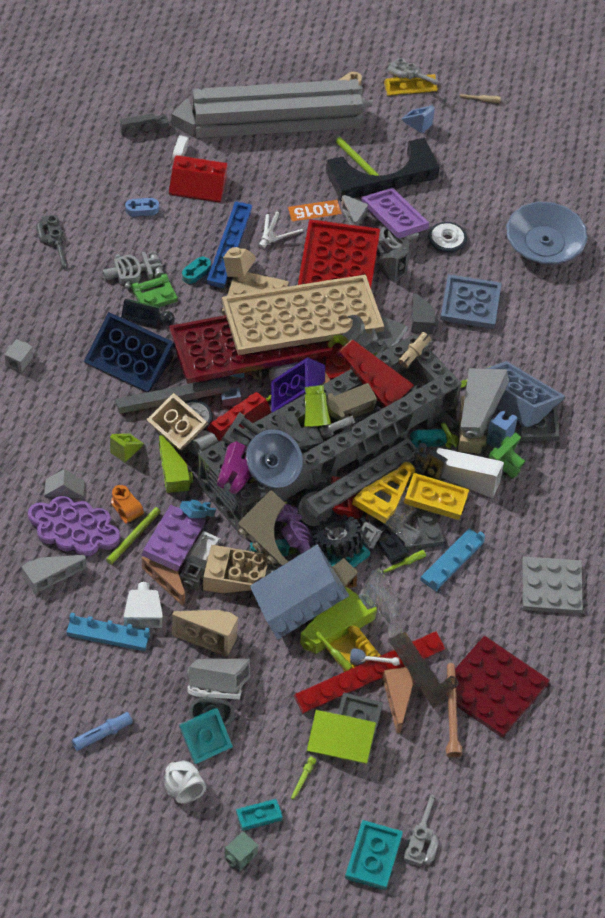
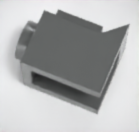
M192 555L188 556L187 562L180 574V580L185 589L199 590L203 582L207 564L206 560ZM192 568L198 570L196 575L190 574Z

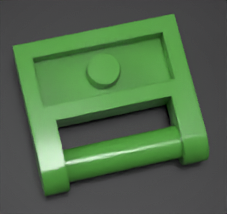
M167 274L140 284H131L132 291L138 302L159 307L178 302V297L169 282ZM163 284V287L144 293L141 292L142 290Z

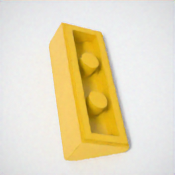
M434 74V75H426V76H429V77H431V78H433V79H436V75H435V74ZM420 77L411 79L387 78L384 80L387 96L437 91V85Z

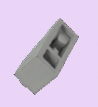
M84 555L43 557L34 561H28L22 566V577L32 592L36 594L86 569V557Z

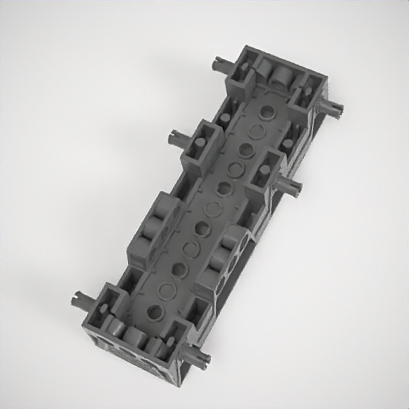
M414 334L376 355L378 359L414 385L410 389L411 392L406 393L401 399L385 408L376 400L375 406L380 407V410H374L354 418L355 423L351 424L352 426L343 432L341 429L334 431L335 435L324 439L321 436L324 442L316 447L301 449L302 469L293 483L283 488H269L257 480L251 484L249 483L250 480H248L236 494L229 492L230 483H227L224 489L217 486L218 476L228 447L227 443L220 441L199 453L198 486L238 532V523L270 490L284 501L296 493L301 496L309 489H325L331 485V477L337 476L338 469L352 461H355L359 467L363 466L404 441L409 429L417 424H420L425 430H429L440 423H445L449 431L453 433V430L456 431L459 428V424L452 416L456 414L462 383L427 346L423 348L422 354L417 356L408 368L402 366L404 362L399 363V358L408 350V346L411 343L413 344L418 338ZM350 369L323 384L326 402L329 393H333L336 396L364 384ZM303 395L253 424L263 431L271 429L280 430L274 417L280 413L294 411L300 427H309L304 426L305 396ZM329 415L331 424L339 421ZM327 425L317 426V428L319 429ZM244 428L245 431H247L248 433H250V434L253 435L254 437L256 436L254 433H252L251 431H249L247 428Z

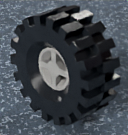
M335 515L333 519L328 517L326 518L327 521L324 522L322 520L319 522L320 526L316 525L314 527L315 530L312 532L314 545H319L329 562L331 559L334 562H338V559L343 558L346 560V557L351 559L354 557V553L358 554L360 552L359 549L363 548L364 538L357 519L354 520L351 516L347 518V515H342V517Z

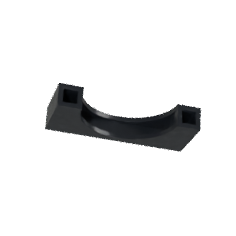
M424 137L408 141L407 154L409 161L402 169L388 175L366 174L353 168L343 156L328 159L326 173L339 200L342 201V196L345 195L357 198L390 188L399 189L408 185L438 179L440 166Z

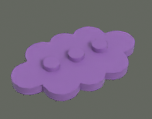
M59 496L54 498L50 504L35 503L28 510L29 522L38 527L37 535L39 540L45 544L56 543V546L62 551L75 550L77 554L87 557L95 554L99 548L111 550L120 543V531L110 525L111 517L108 511L101 508L92 509L91 505L85 501L74 503L72 499L66 496Z

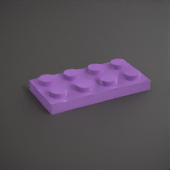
M393 188L362 197V202L368 204V210L397 238H403L407 235L429 229V222Z
M170 505L143 549L142 556L178 572L203 529L206 520L202 518H189L180 508Z

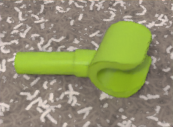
M442 423L441 426L448 438L446 447L450 449L453 444L456 448L459 437L453 435L447 425Z

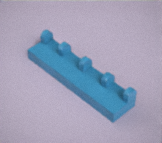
M469 528L421 576L420 581L436 592L484 543V533L479 532L477 534Z
M71 613L66 634L70 637L146 651L150 637V628L143 630L133 628L131 624L123 626L113 624L111 620L103 622L93 620L91 616L83 618L75 616V613Z

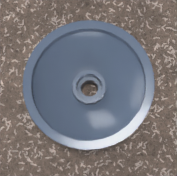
M274 429L265 430L257 434L248 445L246 453L247 466L252 476L262 485L269 488H283L293 483L299 476L302 469V453L296 441L287 433ZM267 459L271 461V465L267 463Z

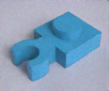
M197 500L182 501L180 509L189 518L212 517L216 512V508H210L211 503L209 502L201 504Z

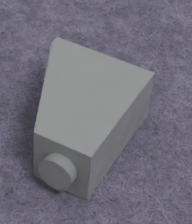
M197 659L187 670L189 686L236 693L250 678V659Z

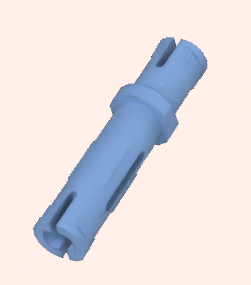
M125 712L116 718L107 719L102 725L72 739V744L76 751H79L110 734H117L118 730L132 724V718L128 712Z

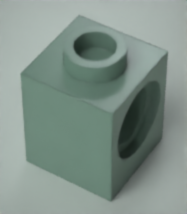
M242 832L225 847V861L231 867L235 866L240 871L258 854V844L246 833Z

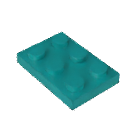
M362 820L346 870L345 879L386 891L403 831Z

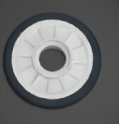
M440 222L430 229L428 239L431 245L439 251L456 252L465 246L467 234L456 223ZM450 235L452 236V238L445 239L443 236Z

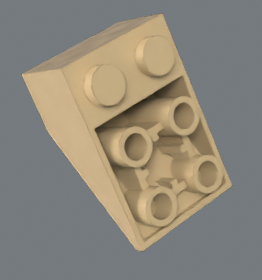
M211 545L203 577V590L222 594L252 590L250 586L266 575L268 566L267 556L258 552Z

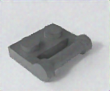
M239 412L222 438V441L228 445L237 441L248 448L254 436L238 425L241 424L255 435L263 432V430L244 418L245 415Z

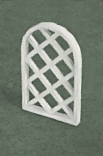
M188 686L187 691L189 694L198 697L240 699L242 687L236 693L225 692L226 694H222L223 691Z

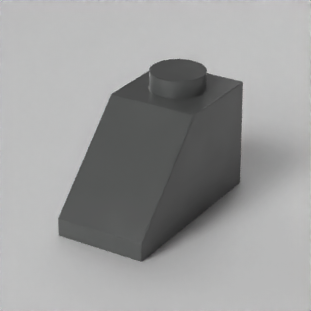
M396 249L388 254H384L380 258L379 270L392 282L397 281L407 274L410 250Z
M413 293L411 333L424 332L426 334H433L434 327L438 326V316H435V308L417 293Z

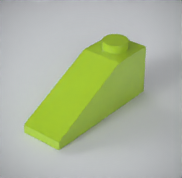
M160 435L159 450L166 493L189 491L190 483H193L192 472H188L186 462L166 438Z

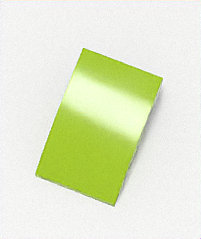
M316 710L307 751L367 764L376 722Z

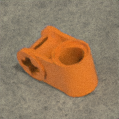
M117 485L113 488L111 505L124 523L127 524L144 515L141 503L126 486Z

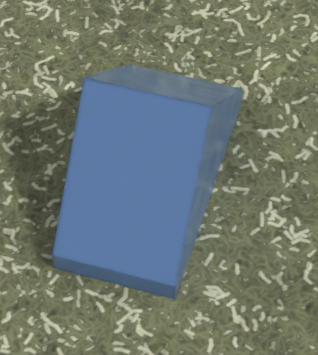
M431 105L411 110L401 120L422 134L433 124L435 108Z

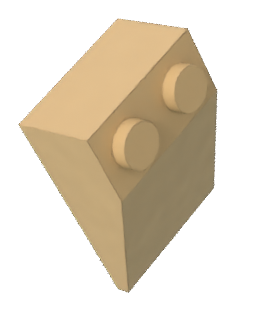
M174 393L147 419L160 435H163L169 443L181 451L208 425L206 420Z
M221 610L173 612L172 636L228 657L237 639V616L231 612Z

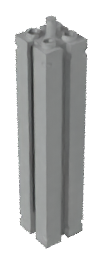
M351 79L350 81L334 80L204 88L203 90L193 89L192 112L195 120L196 138L360 128L361 121L364 120L362 109L373 106V100L361 99L362 86H359L358 79Z

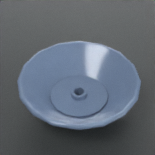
M534 202L521 206L511 214L506 225L507 239L514 250L526 259L541 264H560L574 259L583 251L588 240L586 226L579 215L569 208L553 202Z

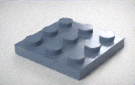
M448 274L440 320L494 329L502 283Z

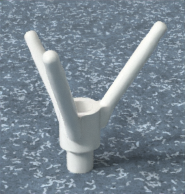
M279 212L275 213L270 227L269 214H267L264 234L261 237L262 241L259 243V247L265 249L267 244L270 245L271 242L303 233L304 230L300 229L276 236L272 230Z

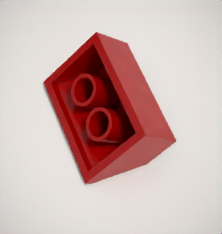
M175 155L169 195L221 203L227 179L228 163Z
M255 392L231 410L219 416L209 425L207 431L213 433L217 440L222 441V438L239 412L245 415L244 418L255 423L271 414L272 411L267 399ZM241 424L238 425V426L241 427L242 429L245 428V427L242 426Z

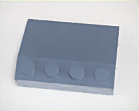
M507 361L486 368L507 369L509 383L496 409L505 411L507 417L517 416V421L522 426L529 427L539 423L543 417L552 411L554 406H557L565 398V395Z
M318 544L250 586L277 640L349 596Z

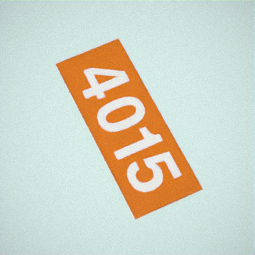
M338 200L288 207L292 221L342 214Z

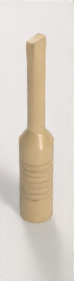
M460 94L462 98L478 99L481 102L500 103L501 97Z

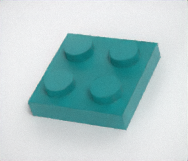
M217 708L179 724L195 764L233 747Z

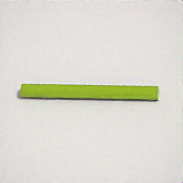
M341 137L336 139L335 142L368 174L379 175Z
M155 507L106 559L109 564L112 565L161 513L160 509Z

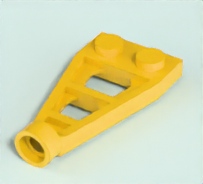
M409 462L402 463L395 471L363 488L353 499L352 504L381 522L386 523L395 513L409 478L415 473L414 466ZM393 481L400 486L396 490L387 485V483ZM381 490L390 495L391 499L389 502H386L374 494Z

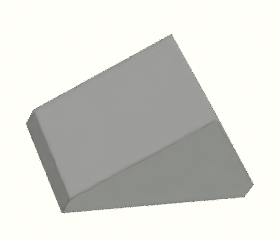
M185 99L172 113V126L194 136L195 120L190 101Z
M345 195L342 196L341 209L349 225L361 226L367 216L368 204Z
M64 469L46 479L44 497L66 496L68 498H83L85 481Z

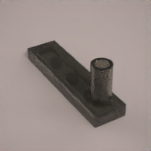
M403 632L393 636L389 640L390 644L432 708L448 701L447 694L458 686V680L454 676H449L440 684L407 633Z

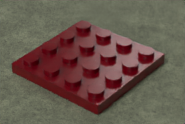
M484 635L455 668L456 705L459 709L503 738L547 687L550 679ZM447 678L437 688L436 692L446 700H448Z

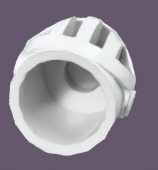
M187 761L171 762L166 767L164 776L165 789L171 797L175 798L177 803L194 801L200 798L206 791V784L192 763Z

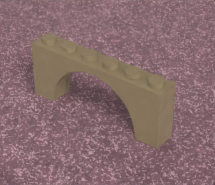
M270 490L238 523L237 528L239 529L238 533L244 539H250L253 542L252 546L259 553L263 552L267 556L266 559L274 567L277 565L280 568L288 563V561L281 555L275 543L274 525L279 513L285 506V502ZM344 558L332 566L344 587L358 573Z

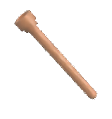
M449 663L447 665L450 742L446 746V756L461 757L463 755L462 746L458 742L455 665Z

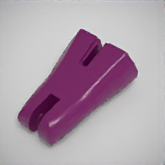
M237 441L228 445L217 480V486L223 489L227 483H230L229 492L233 494L239 492L252 477L247 466L246 457L242 459L247 449L245 445Z

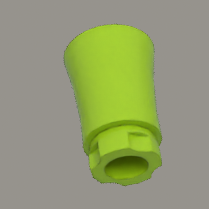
M324 385L305 387L304 426L331 424Z

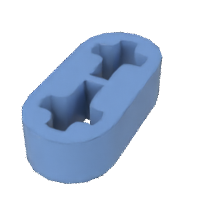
M154 198L130 199L125 204V211L129 216L155 215L159 212V202Z

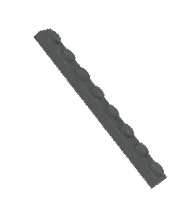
M407 438L306 499L304 505L315 518H318L357 494L363 488L396 470L402 463L414 459L416 447Z

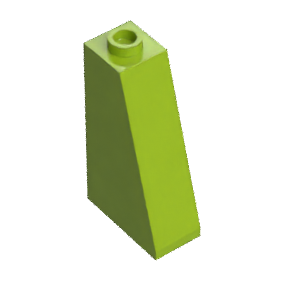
M345 586L344 588L349 596L319 614L301 632L300 644L305 650L317 654L326 649V645L315 635L318 631L330 644L348 634L350 626L354 625L360 629L376 618L377 608Z

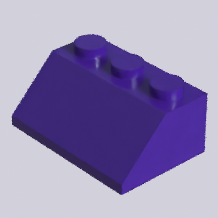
M306 358L272 380V413L305 395V387L319 386L325 382V365Z

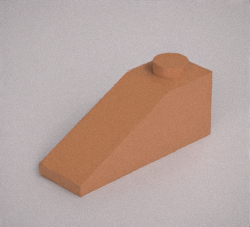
M143 556L142 569L180 605H183L185 603V592L178 572Z
M408 667L384 670L383 683L396 733H401L412 686H415L414 675L410 674Z

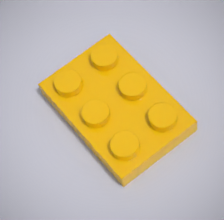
M414 473L405 496L404 504L460 520L469 489Z

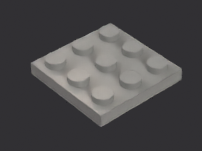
M523 556L522 610L582 614L581 560Z

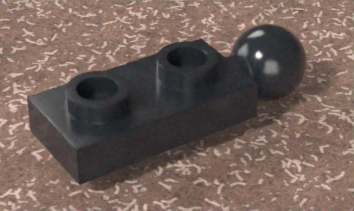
M130 299L124 300L121 318L154 326L158 325L159 320L165 326H170L175 321V316L172 312L165 311L160 313L161 307Z

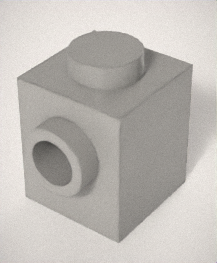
M16 339L6 349L4 354L5 366L22 373L33 358L32 346Z

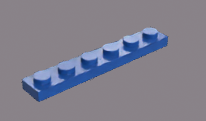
M235 201L209 272L207 285L225 288L228 277L223 257L229 249L233 247L239 248L252 211V205Z

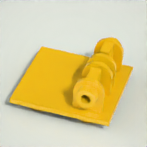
M354 625L348 628V634L330 643L349 663L353 648L364 651L366 656H381L362 631Z

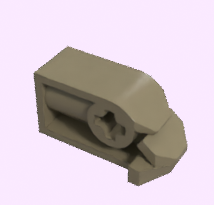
M368 383L336 396L333 393H329L327 399L328 413L338 420L352 415L353 418L374 411L377 398Z

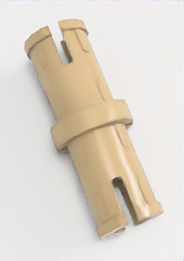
M422 332L416 341L408 346V350L398 360L400 364L404 362L402 366L408 368L411 362L422 354L423 348L431 341L430 336L425 338L428 334Z

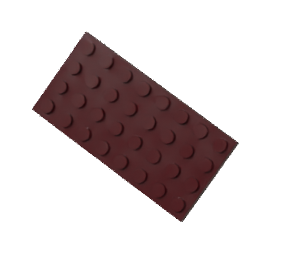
M226 315L169 326V332L172 341L175 343L174 347L187 384L301 362L306 358L316 359L333 355V349L329 340L238 355Z

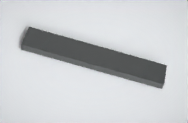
M226 377L117 398L115 402L118 412L121 414L161 406L173 393L182 401L227 393L230 392V387Z

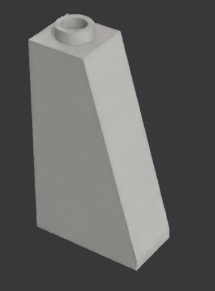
M469 368L461 421L463 437H483L509 383L507 369Z

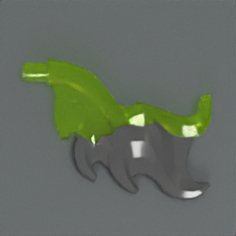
M349 315L348 318L353 320L352 327L343 335L334 336L328 343V347H332L335 343L345 346L350 340H354L374 356L387 350L385 340L382 346H378V337L375 329L372 328V334L366 333L364 322L357 315Z

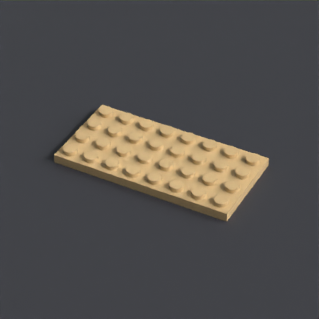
M366 275L222 297V304L238 355L346 338L343 334L353 324V320L348 318L349 315L359 316L363 320L366 333L368 334L372 333V328L375 329L376 333L384 332V324Z

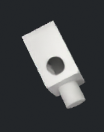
M140 582L138 590L129 591L124 613V626L131 624L133 628H162L163 615L158 591L150 590L149 583Z

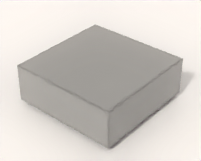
M364 522L361 528L364 544L374 548L382 531L372 524Z

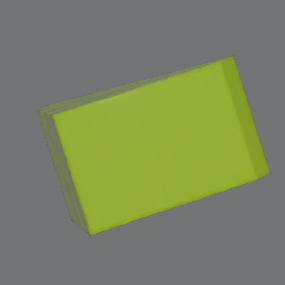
M130 433L111 434L110 453L124 463L144 445L143 442Z

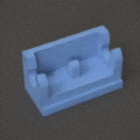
M502 411L495 419H491L486 443L493 448L497 447L499 449L502 446V441L507 436L511 437L514 434L517 416L512 415L508 420H503L502 417H504L505 411Z

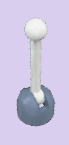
M354 648L350 655L351 665H361L366 660L392 663L395 666L400 663V660L396 657L393 659L366 656L364 651Z

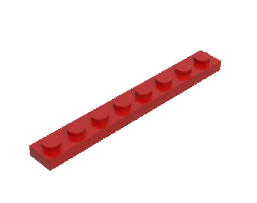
M437 631L379 656V658L387 659L398 658L400 663L396 666L387 662L368 661L300 691L294 695V698L301 713L304 714L343 696V693H350L383 678L384 670L408 667L444 651L445 647Z

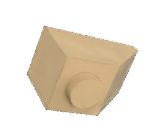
M238 247L229 249L223 257L227 277H244L256 260V256L247 249H239Z

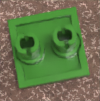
M516 432L511 437L507 436L502 441V446L499 449L497 447L494 448L489 454V459L504 462L503 471L512 479L520 473V468L526 462L514 452L521 439Z

